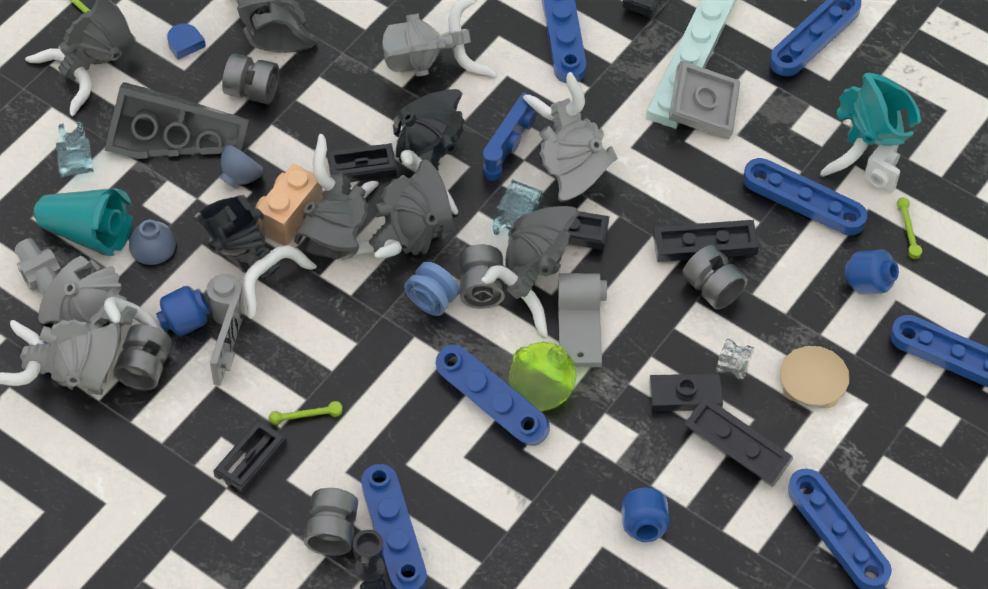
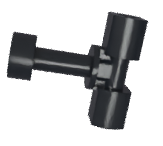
M363 530L354 537L352 542L355 573L360 580L364 581L361 583L360 589H386L385 581L380 579L385 572V564L381 559L384 552L383 539L374 530Z

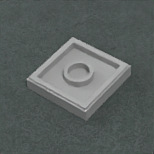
M681 61L676 69L669 120L729 139L734 129L740 80Z

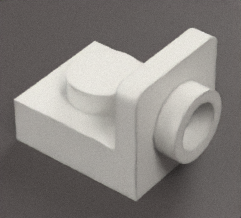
M879 145L868 159L864 179L871 182L875 187L892 193L897 186L900 170L895 167L900 158V154L897 153L898 145Z

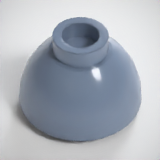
M232 145L225 146L220 162L223 172L219 177L221 180L236 189L239 184H249L261 177L264 173L261 165Z
M149 219L143 221L133 230L129 239V250L132 257L138 262L155 265L168 260L174 254L177 243L174 233L167 225Z

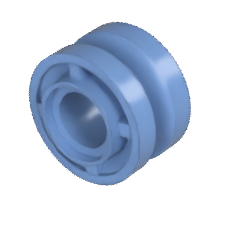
M423 262L416 270L415 275H412L404 284L405 292L410 300L421 310L434 316L442 315L448 308L449 303L453 302L460 292L459 286L452 275L441 266L432 262Z

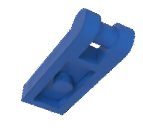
M523 92L483 150V176L487 180L494 181L501 177L502 163L510 152L514 153L521 142V135L525 129L530 130L536 120L537 112L523 99L524 95H529Z

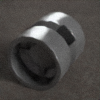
M233 53L229 57L224 69L222 79L223 93L243 98L247 94L252 101L270 104L278 86L279 65L261 59L254 63L252 57Z
M479 244L472 245L461 251L459 255L460 298L466 306L486 309L497 306L504 300V281L499 278L492 284H484L481 281L491 266H503L502 252L498 248Z
M708 245L690 258L683 269V276L696 290H702V296L715 309L720 310L740 296L747 285L748 279L734 264H728V258L715 245Z
M136 324L131 326L122 346L123 351L119 354L113 370L116 379L133 389L152 390L156 388L163 370L162 364L165 363L172 345L171 338L162 330L150 325Z
M329 487L315 490L311 496L309 513L313 517L306 524L304 545L313 552L322 555L338 556L348 553L351 550L354 527L352 525L356 522L358 510L357 497L339 488Z

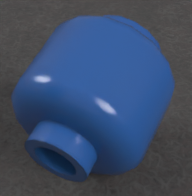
M883 249L857 251L845 266L846 281L859 294L887 293L899 276L898 264L894 261L891 254Z
M186 285L163 296L160 299L161 311L156 313L164 331L171 329L175 335L181 337L204 326L207 323V314L211 313V310L199 288L194 290Z
M642 487L630 491L623 498L621 504L622 523L624 531L630 537L640 542H653L668 531L670 525L667 498L661 491Z

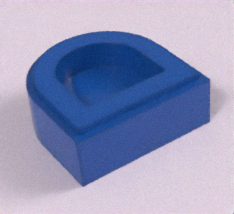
M178 24L168 31V46L178 60L206 47L203 36L190 24Z

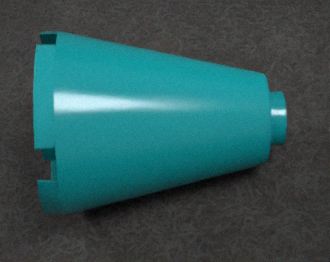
M116 188L44 195L35 204L34 218L38 226L101 255L114 256L113 252L115 250L121 251L130 236L132 216L127 215L126 205H131V200L125 191Z

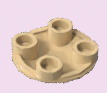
M805 346L795 349L784 358L780 367V381L783 385V394L791 401H798L809 406L834 407L838 403L839 398L845 394L849 385V370L836 353L826 348Z

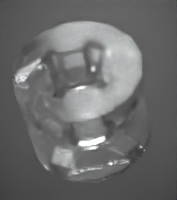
M727 338L722 348L716 371L720 373L728 371L734 373L737 379L744 380L752 359L754 347L749 345L741 347L736 345L734 340Z

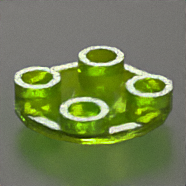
M539 342L516 350L508 378L510 387L538 410L544 411L553 409L566 401L574 389L577 375L575 363L564 348L554 343Z

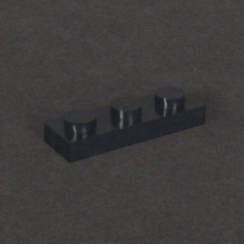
M754 219L653 227L657 262L690 260L695 253L708 245H715L726 257L758 255L759 244Z
M704 396L684 423L688 430L772 488L793 460L791 454L706 396Z

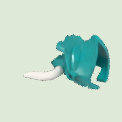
M865 73L863 75V85L861 88L852 86L849 89H845L839 98L841 105L837 110V116L840 120L850 119L853 123L847 134V141L854 145L842 157L829 163L821 171L820 176L825 177L847 168L863 154L868 145L892 146L904 144V141L910 138L914 132L904 133L900 110L907 109V124L910 128L921 122L919 109L911 95L896 82L874 73Z

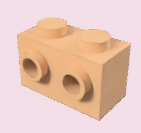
M293 163L286 173H281L277 177L274 187L269 194L259 199L255 208H258L264 215L262 223L265 237L283 246L289 245L294 239L297 228H300L304 221L305 206L311 201H321L323 199L322 186L317 182L314 173Z

